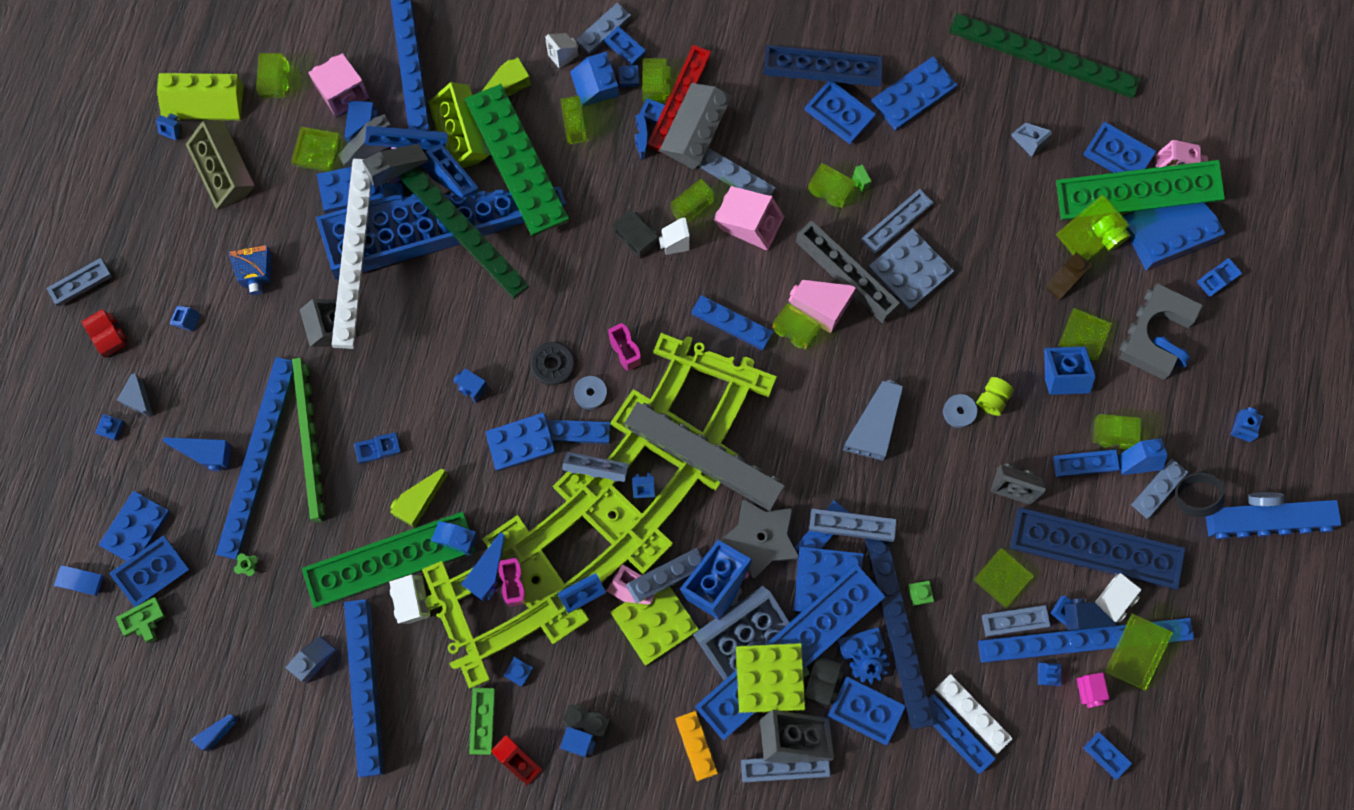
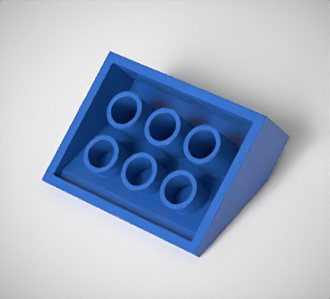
M1204 203L1135 211L1119 218L1122 226L1131 235L1129 239L1146 271L1214 244L1225 234L1216 215Z

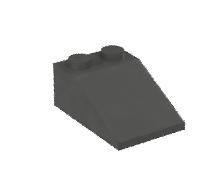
M1001 464L996 470L990 492L1031 505L1045 492V486L1042 478L1036 476L1035 472L1024 470L1023 472L1017 470L1014 465Z
M771 710L760 720L764 761L786 764L832 761L834 759L829 718Z

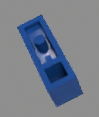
M442 144L426 151L425 155L428 161L421 164V166L434 181L462 198L478 190L477 185Z
M163 437V442L207 467L209 471L221 472V469H228L231 444L226 440Z
M500 532L461 583L464 588L483 602L486 599L490 600L497 591L495 587L498 584L499 563L502 561L506 537L502 532Z

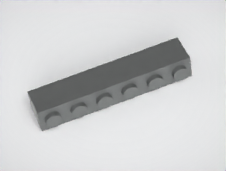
M813 221L809 222L797 234L796 243L840 284L854 286L853 297L882 324L897 310L900 302Z

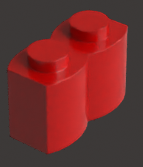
M102 309L84 319L81 323L100 355L107 358L127 346L124 341L127 337L121 328L117 329L115 325L117 320L114 315Z

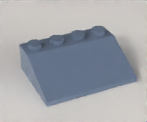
M761 586L728 609L720 620L714 619L694 633L693 636L723 680H725L737 670L736 646L765 645L788 625L789 621L771 592Z

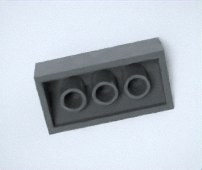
M692 83L659 151L694 170L701 163L732 96L714 86Z

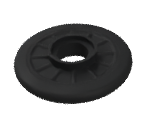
M547 342L540 345L533 352L530 360V368L534 377L547 385L563 383L572 375L575 367L573 353L567 346L559 342ZM554 358L558 360L557 367L549 368L547 366L549 359Z

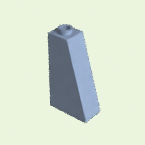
M892 380L882 381L847 439L843 448L844 451L884 460L903 386L898 385L897 382Z

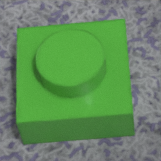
M863 164L855 167L852 176L856 187L859 186L862 192L868 190L871 180Z
M930 581L908 585L912 606L934 602Z

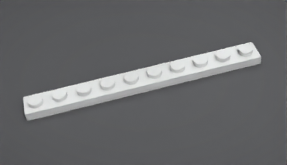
M353 159L332 337L333 348L354 349L372 187V183L364 170L362 162L364 159Z

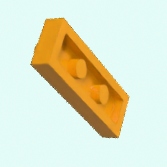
M696 711L675 718L696 780L699 781L716 775L717 771Z

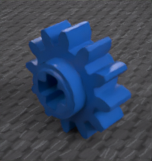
M867 645L866 651L858 648L859 655H852L855 662L850 663L854 677H858L861 683L867 679L872 684L875 677L880 681V673L887 674L884 667L889 666L884 651H880L878 646H875L872 650Z

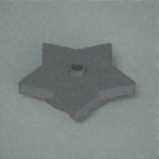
M742 500L738 525L720 541L752 560L748 569L752 579H755L771 562L796 560L798 558V554L787 536L791 509L765 512L748 501ZM763 534L765 536V539L760 541L758 540L757 535Z

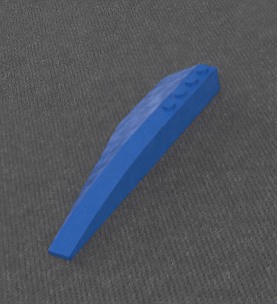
M553 187L562 206H566L561 188ZM475 191L463 198L453 192L445 195L483 236L524 222L510 191ZM414 194L408 197L394 195L372 201L369 205L362 272L456 246L460 242ZM347 209L316 217L335 280L339 279Z

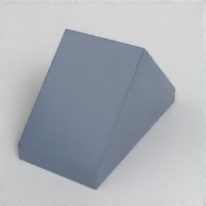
M1025 123L1011 135L1032 157L1046 146L1052 132L1051 130Z
M136 373L131 374L117 401L148 417L153 416L142 378Z

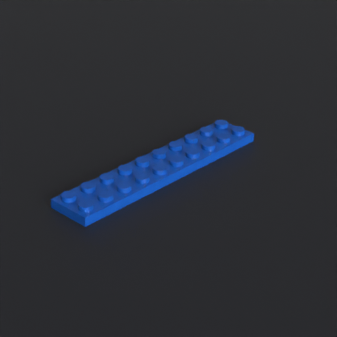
M856 564L765 645L801 643L802 667L804 669L885 596ZM737 670L695 706L722 740L726 739L755 713H739Z

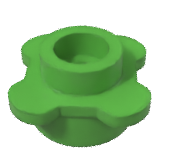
M239 554L237 556V566L234 568L235 573L253 576L256 563L258 562L257 557Z

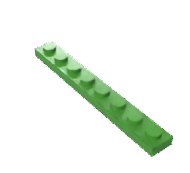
M301 358L292 359L309 514L310 519L317 523L323 522L322 515H325L324 503H321L320 495H323V487L321 482L318 481L321 469L319 462H316L318 446L313 438V435H316V427L311 420V415H314L313 405L309 403V395H312L310 383H307L309 367Z

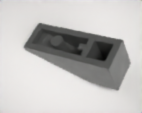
M385 114L367 122L338 154L345 168L352 165L353 159H365L388 148L364 145L366 126L392 128Z
M414 144L380 151L362 160L365 173L376 188L427 162L428 158L420 145Z

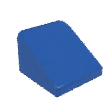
M177 306L170 325L194 331L200 313L190 307Z

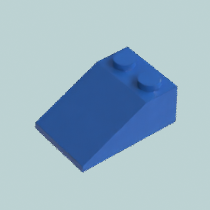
M717 540L680 590L687 601L720 620L732 604L752 560Z

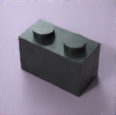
M629 209L612 224L613 232L639 258H642L658 244L656 230L652 226L648 227L638 212L634 213Z

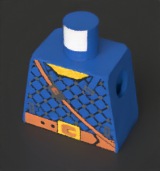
M263 245L229 251V257L239 284L242 287H248L250 295L261 294V284L271 281L272 252L269 247Z

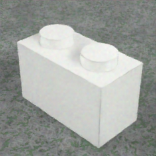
M1120 573L1112 579L1095 603L1115 623H1120L1127 615L1125 612L1129 605L1132 607L1140 598L1138 593L1141 589Z
M409 575L390 581V595L393 598L394 615L398 623L410 624L431 617L430 611L425 604L426 592L422 576Z

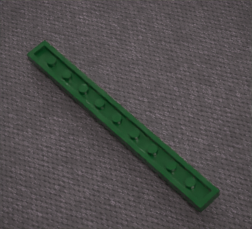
M956 13L949 30L950 34L1133 98L1140 81L1138 77Z
M418 167L398 176L513 300L529 288V284Z

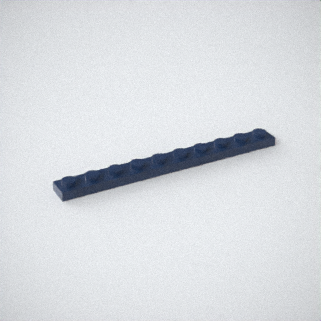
M864 538L876 587L885 596L880 601L911 730L933 726L934 723L888 541Z

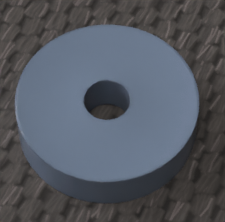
M595 376L583 377L575 385V400L584 409L593 410L599 408L607 398V389L604 382ZM589 390L594 391L592 396L587 395Z
M953 395L946 401L943 407V415L951 426L964 428L975 420L977 406L973 399L967 395ZM957 408H961L963 414H959Z
M1261 492L1248 495L1250 505L1278 506L1285 503L1284 494Z

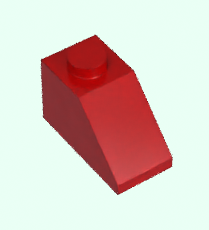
M507 735L491 750L497 759L527 786L542 771Z

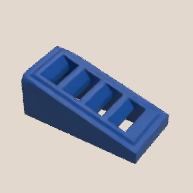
M229 714L191 740L202 751H211L235 725L239 717Z

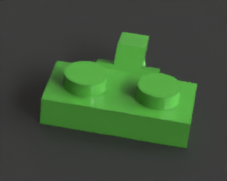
M154 597L117 616L116 620L123 636L128 637L137 633L138 636L143 635L145 642L151 644L157 640L153 630L157 627L155 622L166 616L158 599Z

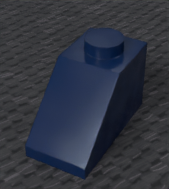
M1085 598L1072 599L1073 603L1064 604L1067 630L1116 627L1115 621L1095 602H1086Z

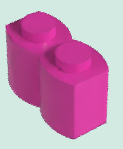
M622 323L608 330L610 344L614 351L618 353L619 361L623 368L630 371L640 366V351L637 345L631 341L628 328Z
M516 558L500 561L499 574L504 582L502 595L509 607L525 604L526 591L522 584L523 571L521 565Z
M1104 673L1076 678L1082 705L1087 704V708L1106 705L1105 700L1110 698Z

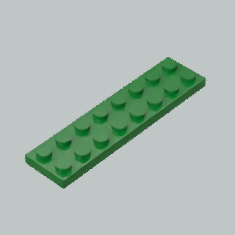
M502 84L465 98V103L531 236L534 237L569 222V218Z
M1219 160L1056 181L1061 220L1224 200Z
M464 512L301 568L313 608L317 609L388 584L390 581L422 572V569L440 561L447 563L467 556V554L431 542L439 521L469 529ZM475 546L472 551V554L477 552Z

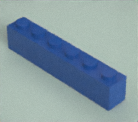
M1337 500L1284 503L1278 506L1222 507L1213 515L1206 517L1208 537L1216 536L1217 540L1230 538L1229 535H1237V538L1250 537V534L1266 537L1271 536V533L1279 532L1280 536L1290 535L1292 531H1299L1300 534L1313 533V530L1328 533L1333 532L1334 528L1340 526L1341 520Z

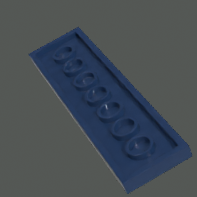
M1020 507L1017 509L1009 548L1112 575L1121 573L1129 579L1177 590L1179 587L1185 552L1183 547Z

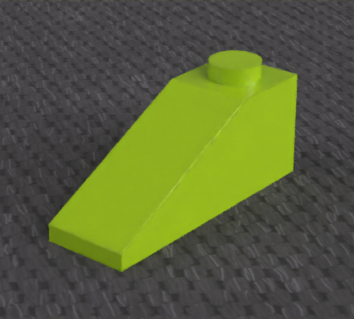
M519 58L511 59L498 69L482 91L502 84L507 96H510L530 86V78Z
M441 468L402 493L399 498H395L390 508L392 510L390 513L415 528L448 475L446 471Z

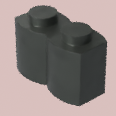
M818 656L812 667L804 699L827 707L830 702L834 703L837 695L834 687L836 682L840 683L844 670L840 669L841 664Z
M568 705L563 721L568 726L579 730L584 729L595 737H605L610 724L605 716L599 713H588L584 708L577 705Z

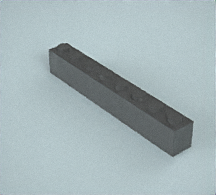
M637 402L625 421L626 429L771 511L783 491L784 485L781 484L782 481L772 475L768 477L763 474L764 471L755 465H752V467L747 465L742 457L726 453L727 450L721 445H712L705 436L691 433L689 427L682 423L677 425L672 422L670 416L661 413V415L656 413L654 408L647 403L641 404Z

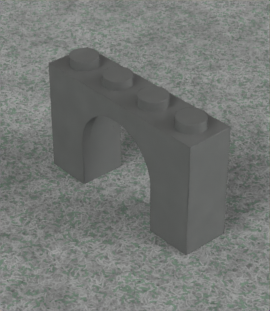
M1157 283L1153 289L1149 288L1144 296L1146 302L1144 306L1141 305L1136 313L1138 319L1136 323L1133 322L1127 332L1130 334L1128 340H1124L1119 350L1122 353L1119 358L1164 380L1170 375L1178 357L1151 342L1147 334L1148 321L1152 318L1164 317L1189 328L1195 322L1202 305Z

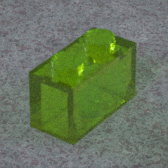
M259 53L256 89L261 98H285V90H288L286 73L289 72V62L286 61L283 53Z
M643 58V103H645L647 98L659 103H666V96H670V84H666V78H670V66H667V59Z
M580 96L561 98L567 143L586 142L587 137Z
M821 163L809 182L808 190L816 197H823L832 206L843 208L855 188L856 181Z
M699 179L671 202V212L678 220L686 218L687 223L714 202V192L702 179Z
M787 303L774 320L773 328L778 335L789 338L794 346L797 348L802 347L806 350L819 333L821 324L790 303Z
M1106 414L1097 415L1094 418L1093 443H1099L1102 447L1120 445L1122 449L1131 448L1140 442L1141 418Z

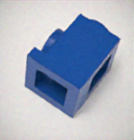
M466 368L462 373L459 372L453 381L458 385V390L465 396L470 394L475 403L488 387L485 380Z
M1254 408L1242 409L1237 413L1231 435L1252 442L1258 438V431L1263 416L1259 415L1258 410Z

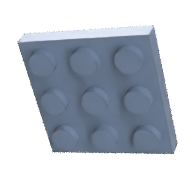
M911 229L868 267L874 276L908 311L912 310L954 272L914 229Z

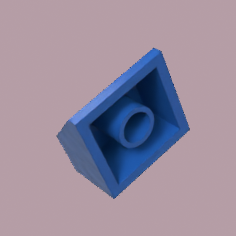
M607 52L587 57L570 71L581 107L619 96L618 84Z
M1086 347L1045 348V382L1049 395L1090 393L1095 380V374Z

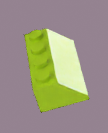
M159 73L157 95L160 113L164 117H168L170 113L178 116L177 120H241L244 84L238 74Z
M450 82L428 103L436 130L447 133L445 148L462 168L479 164L490 155V152L465 103V98L472 95L470 86Z

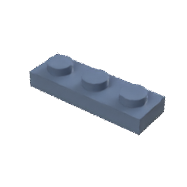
M616 3L576 39L578 46L590 56L605 43L604 39L617 26L621 28L631 19V15Z
M100 258L47 287V290L55 305L59 307L113 276L104 260Z
M567 452L562 470L625 482L629 464Z
M1171 458L1165 464L1163 470L1159 471L1133 501L1131 506L1145 518H1149L1188 471Z
M1046 605L982 615L986 637L1050 627Z

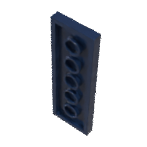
M766 45L763 75L881 87L882 56Z

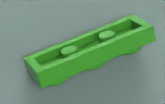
M473 688L469 754L492 755L495 688Z

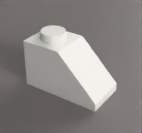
M566 33L548 34L545 36L548 55L559 69L578 57L577 48L579 46L574 38L570 39Z
M681 218L662 229V236L658 238L660 248H664L666 255L689 251V232L686 218Z

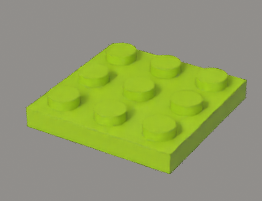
M671 587L655 594L650 604L625 602L610 612L645 666L699 631Z
M801 643L736 646L739 713L767 712L771 710H805Z

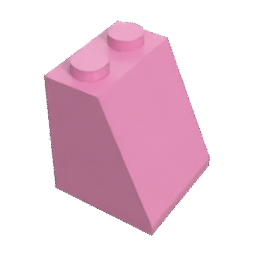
M343 53L333 56L328 62L318 65L308 72L335 117L348 111L349 101L363 102L369 99L361 78Z
M731 186L728 193L724 196L720 209L716 212L714 221L722 231L764 250H768L784 219V215L772 196Z
M802 280L800 285L796 284L790 293L789 302L791 304L789 309L832 333L850 304L855 287Z

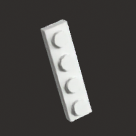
M951 674L934 689L995 754H998L1012 739Z

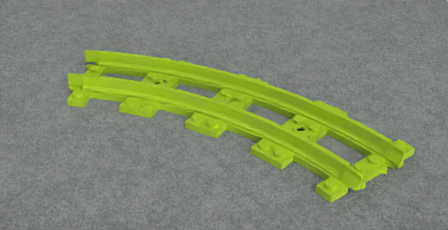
M661 333L653 353L671 360L661 382L651 399L633 389L610 423L613 427L625 433L626 436L608 457V460L628 463L630 467L644 447H647L679 467L665 488L643 513L638 511L613 487L617 481L568 471L553 485V488L566 502L539 525L528 531L517 515L482 539L489 548L500 532L505 535L506 543L502 560L516 558L521 565L523 571L522 584L526 591L525 604L529 609L476 638L472 636L459 600L473 594L461 585L472 569L452 579L449 578L442 561L422 569L432 594L425 598V604L429 611L440 606L443 607L442 612L436 616L442 619L449 638L456 642L449 644L448 651L451 654H457L460 648L465 646L468 655L452 661L450 666L453 669L461 667L469 689L490 681L482 661L483 659L516 643L539 628L543 629L552 644L555 645L588 622L589 619L580 607L568 613L558 593L595 573L601 583H603L627 560L644 575L673 545L658 529L685 498L696 481H701L715 491L721 484L626 429L625 421L636 403L651 405L656 413L660 415L664 413L670 416L672 422L677 425L680 423L690 428L691 433L705 436L709 443L714 446L716 444L721 445L727 450L726 453L734 456V454H738L721 443L732 426L748 391L751 390L769 397L777 376L753 368L754 361L748 357H743L740 366L736 367L733 364L734 357L726 358L710 351L703 353L704 345L700 342L694 346V357L688 356L692 346V337H686L684 341ZM691 368L729 382L703 432L669 412ZM612 511L616 512L617 514L616 518L611 519L608 516L609 513ZM581 517H584L612 545L564 584L542 550L566 532ZM534 576H538L540 578L538 584L532 583V578Z

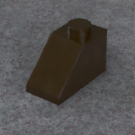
M1076 252L1045 285V288L1060 300L1088 272L1092 265Z

